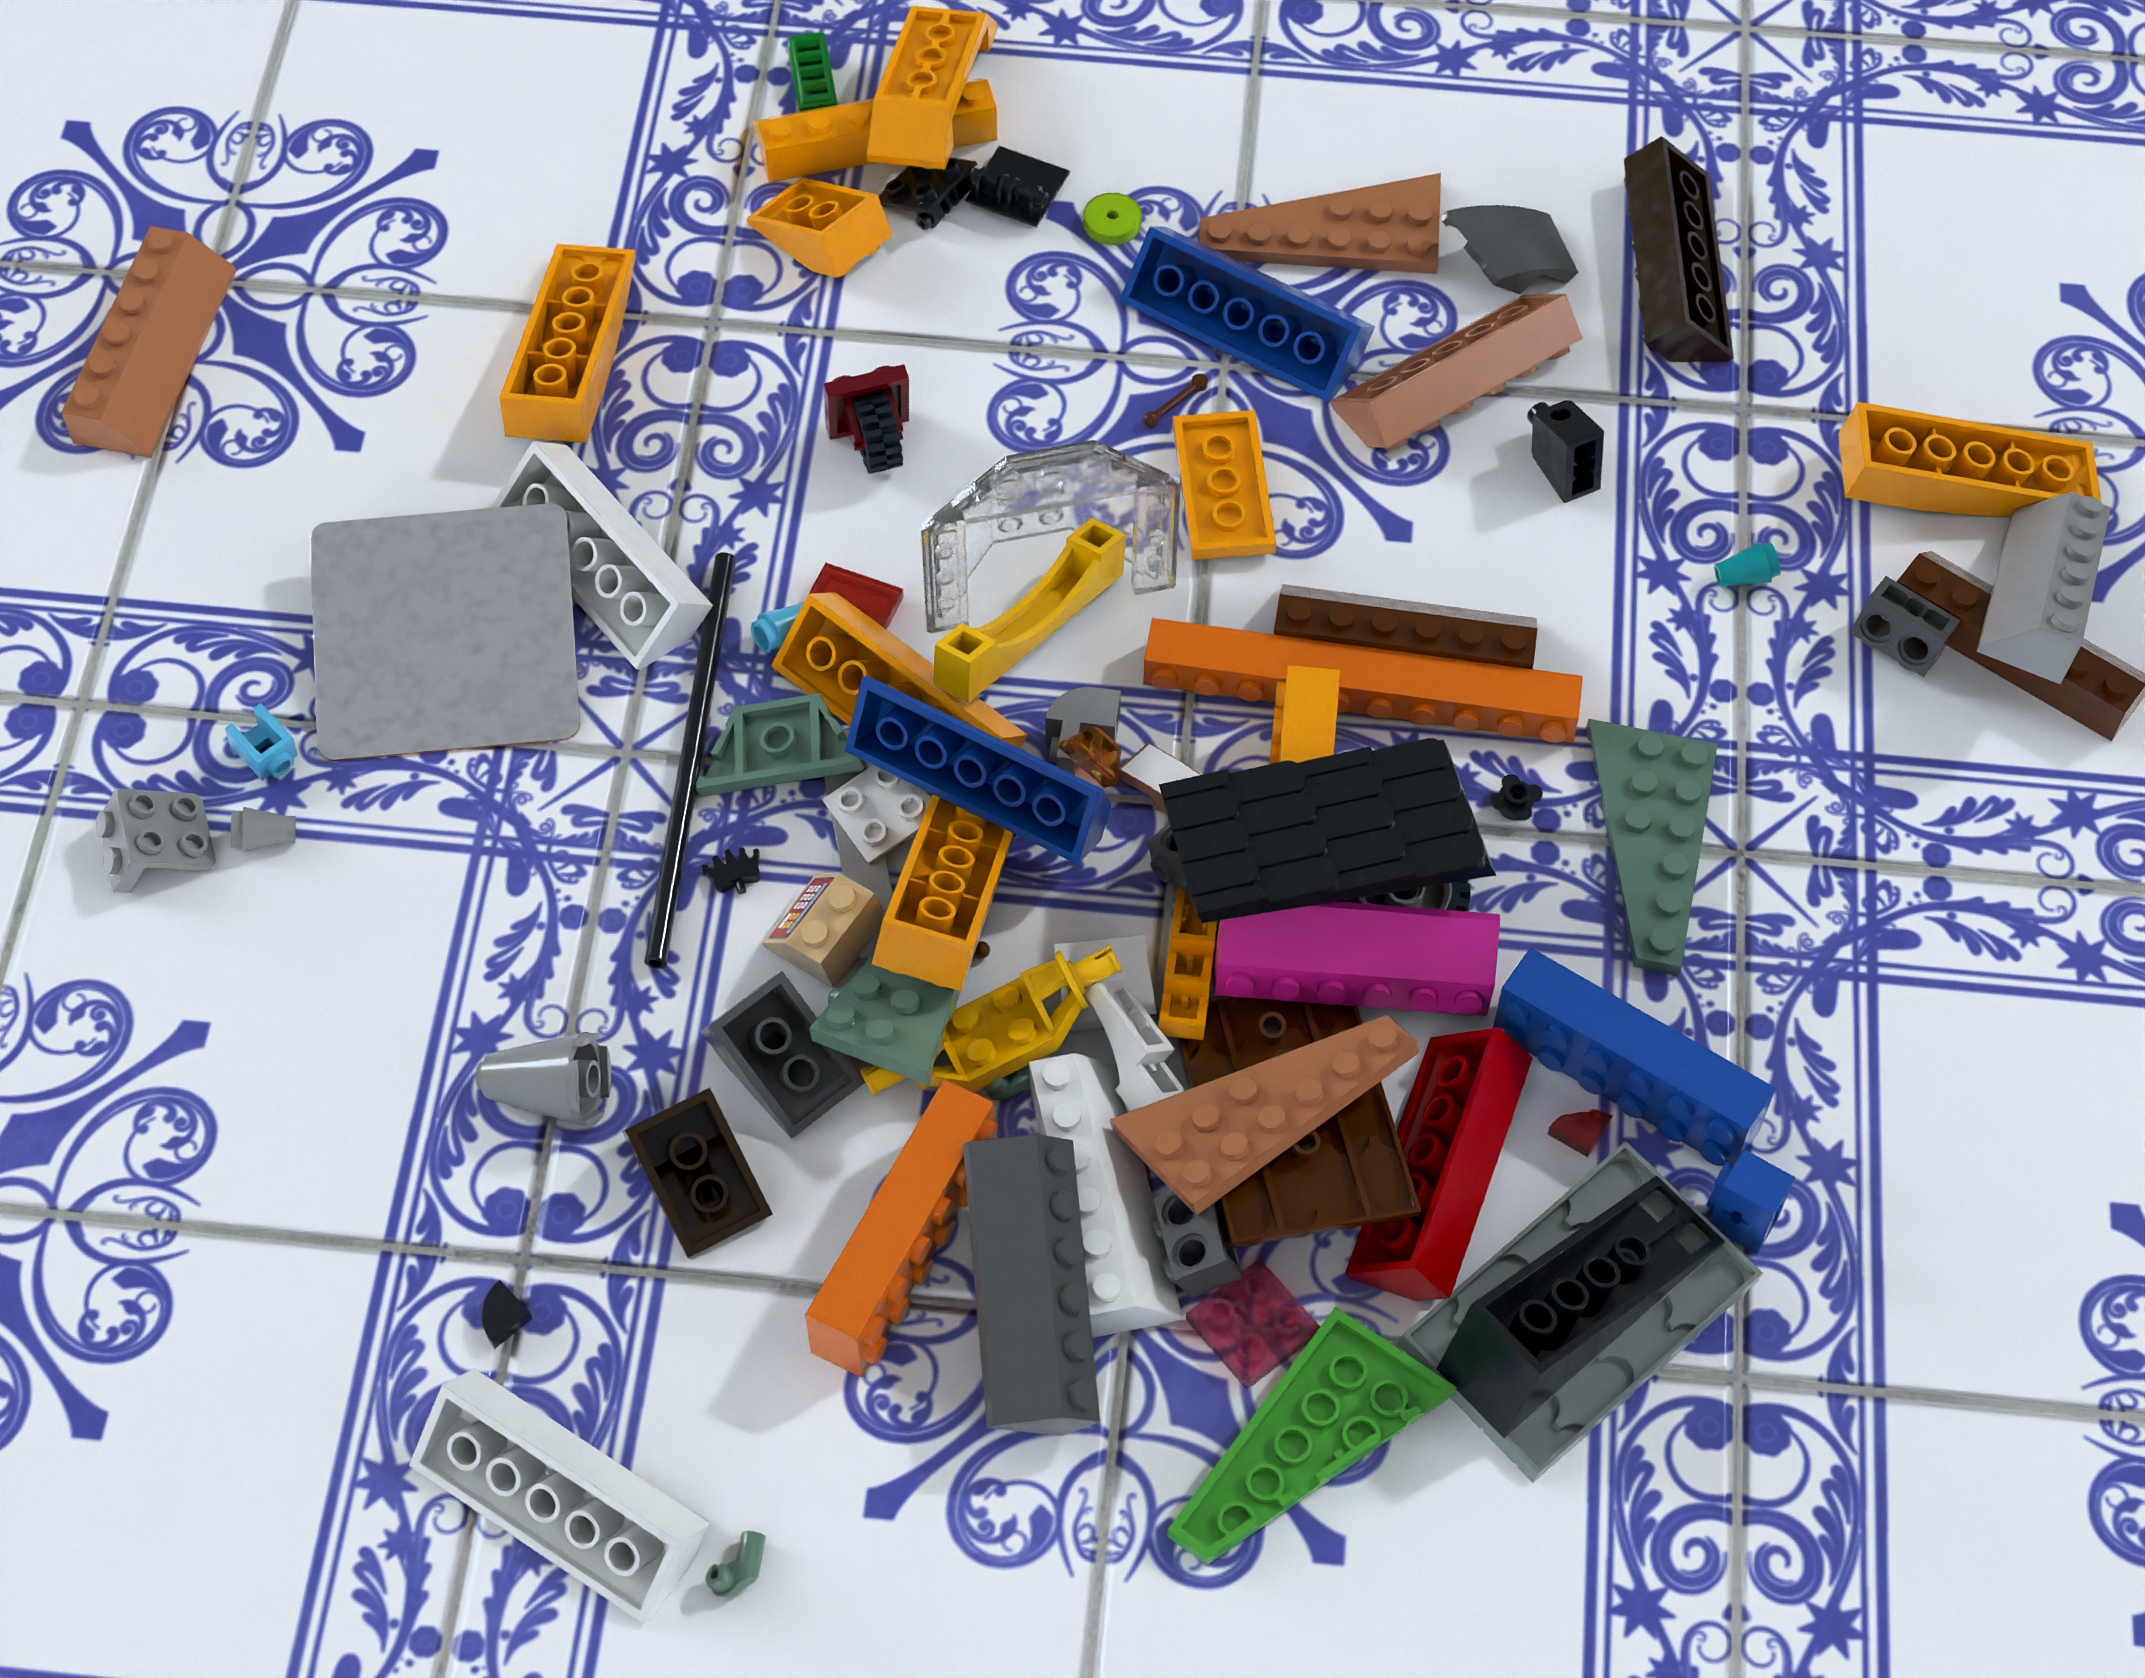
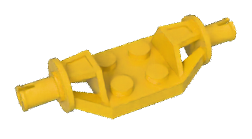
M1110 945L1072 964L1071 960L1066 962L1061 951L1058 950L1054 952L1055 960L1025 970L1020 973L1021 977L955 1009L952 1019L947 1022L943 1034L944 1044L942 1050H946L953 1065L933 1066V1077L930 1086L939 1087L944 1079L968 1091L975 1092L987 1086L995 1079L1003 1078L1029 1065V1061L1039 1060L1057 1051L1081 1009L1089 1008L1083 996L1087 993L1085 989L1117 972H1122ZM1065 986L1069 995L1049 1017L1042 1000ZM873 1064L860 1069L873 1096L907 1078ZM917 1082L923 1091L929 1088L928 1085Z

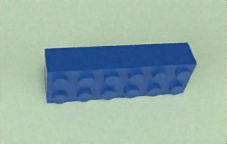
M1529 948L1502 986L1493 1028L1500 1027L1525 1051L1537 1057L1546 1068L1552 1071L1563 1072L1578 1081L1579 1085L1587 1092L1604 1096L1616 1103L1625 1114L1633 1118H1642L1657 1127L1666 1138L1675 1142H1683L1698 1151L1707 1162L1716 1166H1724L1728 1160L1735 1164L1743 1150L1749 1148L1760 1131L1776 1087L1535 949Z

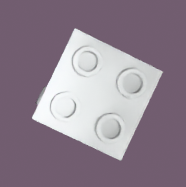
M872 765L824 797L822 801L868 864H871L909 837L913 836L915 838L930 796L924 789Z

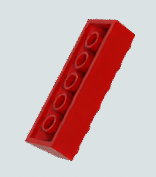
M1500 1027L1430 1037L1397 1128V1134L1422 1212L1420 1216L1405 1218L1396 1222L1362 1225L1345 1271V1275L1350 1279L1413 1301L1451 1297L1533 1059Z

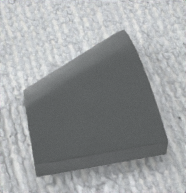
M1480 205L1447 210L1440 217L1445 226L1457 228L1467 240L1464 246L1465 251L1476 261L1482 272L1494 286L1521 294L1541 274L1568 283L1578 273L1548 213L1519 206Z

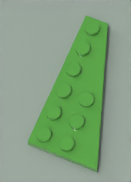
M1335 1307L1167 1529V1537L1205 1564H1210L1454 1396L1457 1387Z

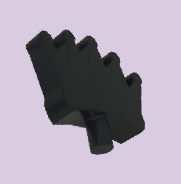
M741 847L739 848L738 861L731 854V850L727 849L725 850L726 864L720 861L718 856H713L712 860L715 870L710 869L707 864L702 865L703 874L715 885L719 893H724L736 887L738 894H744L746 892L744 884L755 883L760 880V852L757 848L753 850L751 860L747 856L745 848Z

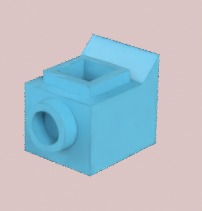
M260 703L254 707L258 725L244 735L232 723L225 730L231 751L238 754L263 781L271 774L274 777L285 774L293 766L294 758L298 755L294 738ZM268 743H270V744L272 745V747H270L269 749H267V750H266L265 752H263L262 754H260V753L258 752L261 748H263L264 746H266Z

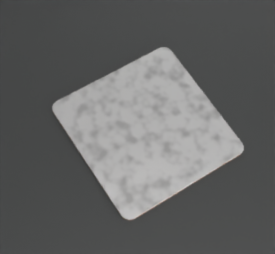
M545 503L325 522L317 525L312 530L310 535L317 747L325 759L340 761L563 741L571 739L577 734L580 728L568 522L566 512L560 505Z

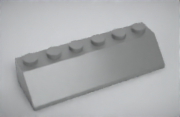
M2068 492L2013 510L1977 652L2061 685L2083 642L2111 507L2102 504L2101 501L2094 497L2080 496L2073 492Z

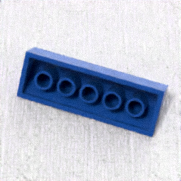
M1149 226L1119 299L1120 302L1326 402H1330L1359 365L1375 329L1374 325L1168 227Z
M867 675L861 679L845 747L846 752L1078 865L1101 841L1111 809V803L1102 788Z

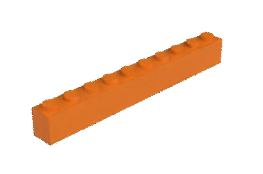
M1152 618L1144 658V685L1155 686L1163 690L1181 689L1195 691L1207 696L1218 694L1240 697L1246 701L1262 700L1275 702L1277 682H1286L1287 665L1340 670L1337 713L1350 712L1369 715L1376 719L1394 718L1408 720L1420 725L1438 724L1456 727L1464 731L1482 730L1500 733L1508 737L1526 736L1540 738L1552 743H1573L1579 719L1583 676L1157 618Z

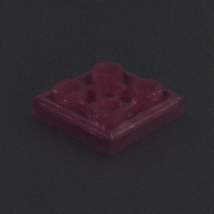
M1258 1259L1242 1271L1244 1278L1223 1285L1186 1313L1185 1319L1246 1390L1305 1347L1320 1328V1325L1261 1259Z

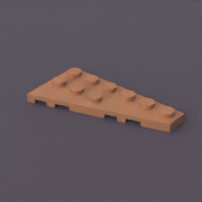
M1441 173L1202 217L1200 220L1199 243L1241 262L1437 274Z

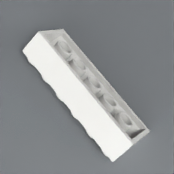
M533 441L493 503L492 508L554 503L560 505L565 510L568 522L572 598L633 667L642 670L691 639L713 605L567 445Z
M1077 1053L1029 1061V1088L1040 1135L1073 1140L1092 1338L1182 1320L1175 1285L1170 1283L1163 1267V1258L1167 1257L1165 1245L1159 1241L1152 1223V1218L1157 1216L1144 1161L1113 1131L1109 1120L1128 1113L1124 1101L1115 1090L1120 1084L1117 1065Z
M475 1368L442 1384L409 1464L410 1467L643 1624L650 1621L691 1566L710 1524Z

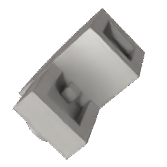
M1081 687L1067 691L1051 704L1045 718L1046 742L1051 743L1049 763H1056V767L1075 775L1080 746L1115 750L1120 720L1121 690Z

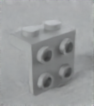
M116 788L104 810L100 811L97 815L96 833L98 837H102L105 850L103 867L105 873L110 874L113 892L131 893L145 868L208 871L216 862L203 800L197 794Z

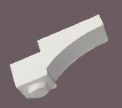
M1124 980L1095 983L1085 996L1102 1022L1113 1049L1120 1084L1115 1090L1124 1101L1127 1112L1184 1092L1185 1089L1164 1062L1175 1049Z

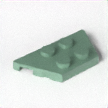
M819 693L734 707L725 724L724 734L718 738L711 751L714 759L705 777H698L696 789L700 796L704 797L865 770L862 759L845 751L848 738L830 713Z

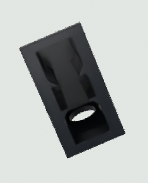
M1565 400L1552 406L1545 402L1532 406L1527 414L1528 421L1533 425L1531 453L1533 459L1560 499L1566 503L1601 489L1603 429L1570 400Z

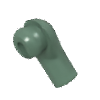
M1029 1065L1003 1078L995 1079L983 1087V1089L987 1091L990 1098L1002 1101L1027 1090L1030 1087Z
M755 1531L742 1532L737 1559L728 1564L722 1563L719 1567L714 1564L709 1568L706 1573V1583L713 1593L724 1597L732 1596L757 1580L766 1540L765 1535Z

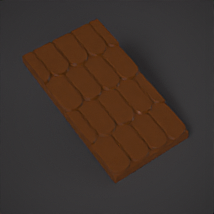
M1230 998L1208 1002L1204 1040L1176 1037L1189 1089L1359 1026L1363 1022L1358 1006L1256 998ZM1381 1081L1219 1199L1231 1247L1254 1246L1273 1240L1302 1238L1315 1233L1349 1230L1358 1226L1380 1222H1396L1405 1218L1420 1216L1422 1212Z

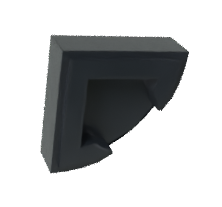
M501 1280L490 1289L482 1308L483 1327L494 1349L532 1319L530 1311Z

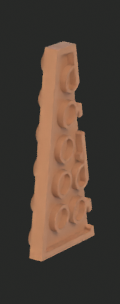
M1388 1015L1109 1120L1113 1131L1198 1215L1419 1054L1417 1041Z

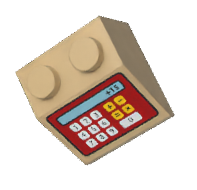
M815 874L762 944L768 950L834 988L879 930L885 912L874 892L843 874Z

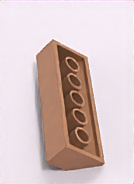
M149 227L61 411L74 444L142 457H152L236 273L234 265L191 234L160 227Z
M1523 294L1332 399L1330 403L1334 411L1367 447L1384 448L1385 451H1392L1407 444V437L1417 431L1419 433L1426 432L1441 424L1440 418L1449 413L1458 414L1470 409L1474 405L1472 400L1479 396H1490L1506 388L1505 382L1513 377L1522 378L1536 372L1539 369L1538 363L1546 359L1554 360L1568 354L1571 351L1569 346L1580 341L1583 337L1566 294Z

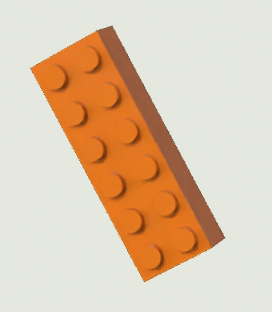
M943 1079L805 1314L812 1354L860 1377L863 1376L870 1363L876 1365L880 1361L888 1339L885 1338L893 1323L899 1325L903 1321L910 1306L909 1294L915 1284L921 1286L926 1281L933 1265L931 1256L938 1244L945 1246L949 1241L955 1227V1220L953 1218L959 1207L966 1208L968 1206L963 1144L970 1141L995 1139L999 1124L995 1122L994 1102Z

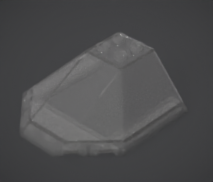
M1096 440L1005 456L920 526L927 632L935 633L951 630L961 623L969 626L968 578L993 544L1066 530L1076 531L1090 518H1094L1126 534L1124 560L1132 564L1131 583L1135 595L1174 588L1176 586L1181 489L1179 478Z

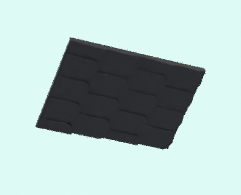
M1427 738L1377 750L1366 747L1298 763L1287 760L1233 773L1225 769L1159 784L1193 905L1202 923L1496 876L1451 754L1444 740Z

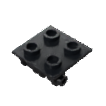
M998 146L986 167L983 166L981 169L975 167L973 169L970 182L974 186L966 197L965 202L1037 228L1069 176L1070 170Z
M949 157L945 169H925L923 167L907 166L896 179L890 181L885 186V190L878 196L880 203L886 207L915 211L918 216L916 223L921 229L935 228L945 217V214L950 213L953 206H956L973 188L974 184L970 182L971 170L977 165V162Z

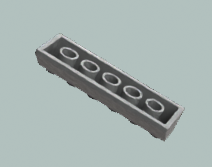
M1031 1134L967 1142L963 1144L987 1428L1063 1436L1099 1423V1402L1073 1140Z

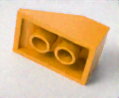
M804 177L746 218L749 226L810 271L835 278L849 273L854 264L865 256L877 252L880 249V245L893 236L877 194Z

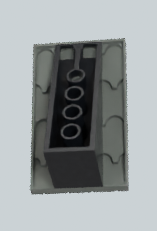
M1625 1141L1452 1291L1450 1298L1443 1299L1406 1331L1398 1345L1409 1356L1457 1387L1455 1395L1451 1399L1479 1428L1484 1430L1483 1432L1513 1463H1516L1523 1474L1533 1483L1587 1437L1591 1430L1629 1399L1641 1385L1694 1341L1705 1328L1743 1297L1746 1291L1757 1283L1763 1272Z

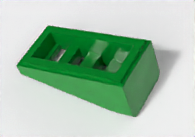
M823 32L789 36L787 38L788 58L799 112L838 105L825 34ZM826 90L827 92L806 96L804 94L807 92Z

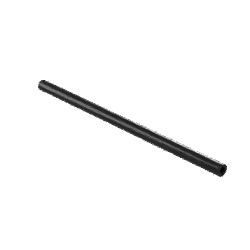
M726 552L716 554L708 595V600L713 606L704 618L644 960V963L651 968L661 969L667 966L697 791L696 781L700 774L736 564L735 556Z

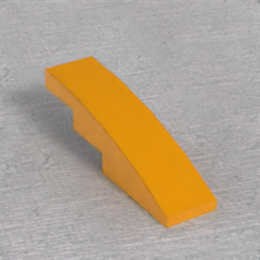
M1178 886L1169 937L1158 1028L1164 1036L1204 1040L1218 921L1202 923L1196 914L1193 901Z

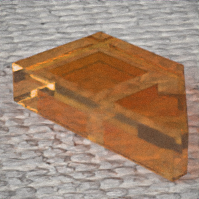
M1098 726L1084 729L1059 742V748L1102 787L1106 788L1117 785L1122 748Z

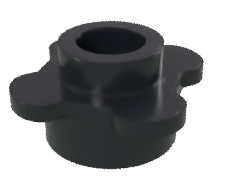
M1509 774L1504 776L1499 793L1492 795L1491 805L1494 809L1499 810L1507 819L1516 821L1528 820L1532 816L1534 803L1542 799V789L1538 785H1528L1520 781L1516 775ZM1519 795L1521 799H1515L1513 796Z

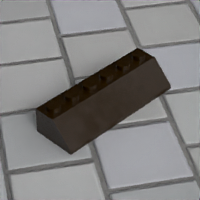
M1661 136L1624 158L1626 176L1624 177V185L1627 189L1629 201L1627 213L1632 226L1633 237L1631 238V245L1635 251V277L1639 284L1640 293L1638 305L1642 313L1644 326L1642 338L1649 350L1652 352L1656 351L1669 362H1728L1734 359L1709 173Z

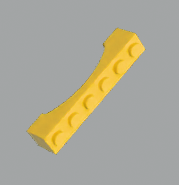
M1090 518L1067 537L1066 546L1051 568L1036 586L1014 607L995 620L977 628H971L961 623L934 645L933 685L966 703L971 702L1123 575L1126 534L1094 518Z

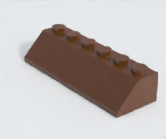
M1933 551L1919 553L1897 580L1899 584L1961 620L1947 643L1948 647L2110 741H2113L2145 697L2144 672L2084 638L2061 685L1977 652L1993 586Z
M1286 584L1282 585L1274 626V634L1528 669H1533L1538 630L1537 618Z

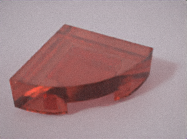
M1589 1109V1112H1576L1569 1115L1566 1113L1558 1117L1550 1125L1547 1134L1582 1155L1589 1157L1610 1125L1613 1115L1596 1109Z

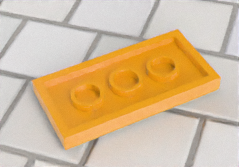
M1255 410L1173 416L1172 428L1192 560L1276 553V537Z

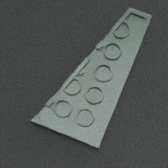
M1588 718L1586 731L1588 741H1591L1594 755L1593 766L1595 775H1598L1601 790L1600 801L1611 855L1615 860L1616 880L1619 894L1622 895L1625 910L1624 920L1633 965L1638 968L1679 976L1718 744Z
M873 953L810 1026L811 1039L816 1043L930 1086L933 1077L934 1061L936 1055L941 1053L944 1044L943 1034L947 1022L952 1019L961 991L939 987L928 981L904 974L892 973L887 969L871 965Z

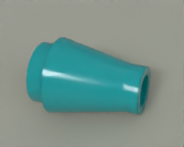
M1757 542L1730 558L1714 564L1715 576L1720 588L1732 585L1772 582V577L1781 574L1779 559L1772 543L1762 545L1761 542Z

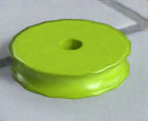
M1104 193L1095 196L1086 204L1083 211V227L1087 235L1096 242L1105 245H1121L1129 242L1138 235L1142 227L1141 208L1135 200L1124 194Z

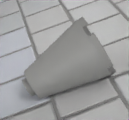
M583 1032L491 1052L477 1066L476 1084L487 1099L579 1125H596L602 1119L605 1110H597L600 1098L609 1097L611 1090L609 1050L607 1046L598 1045L596 1040L602 1038L599 1033Z

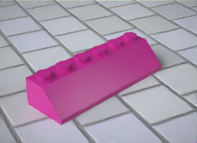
M1335 901L1220 920L1214 952V995L1487 1016L1495 987L1500 914Z

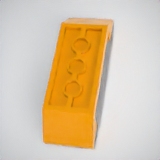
M911 6L874 96L867 160L869 162L917 166L925 169L946 168L954 146L952 118L977 52L990 51L998 29L997 22L990 15L983 12Z

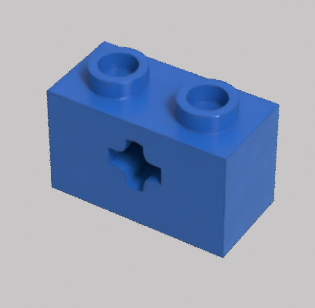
M1744 1149L1735 1164L1728 1160L1726 1161L1715 1180L1714 1186L1716 1187L1706 1204L1707 1207L1713 1209L1709 1221L1725 1237L1758 1254L1780 1217L1796 1177Z

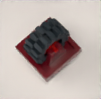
M905 364L894 367L881 366L869 373L856 376L844 375L835 378L831 382L824 383L825 427L829 439L850 436L854 450H860V454L863 456V463L869 474L903 466L902 445L899 440H903L902 423L909 421V376Z

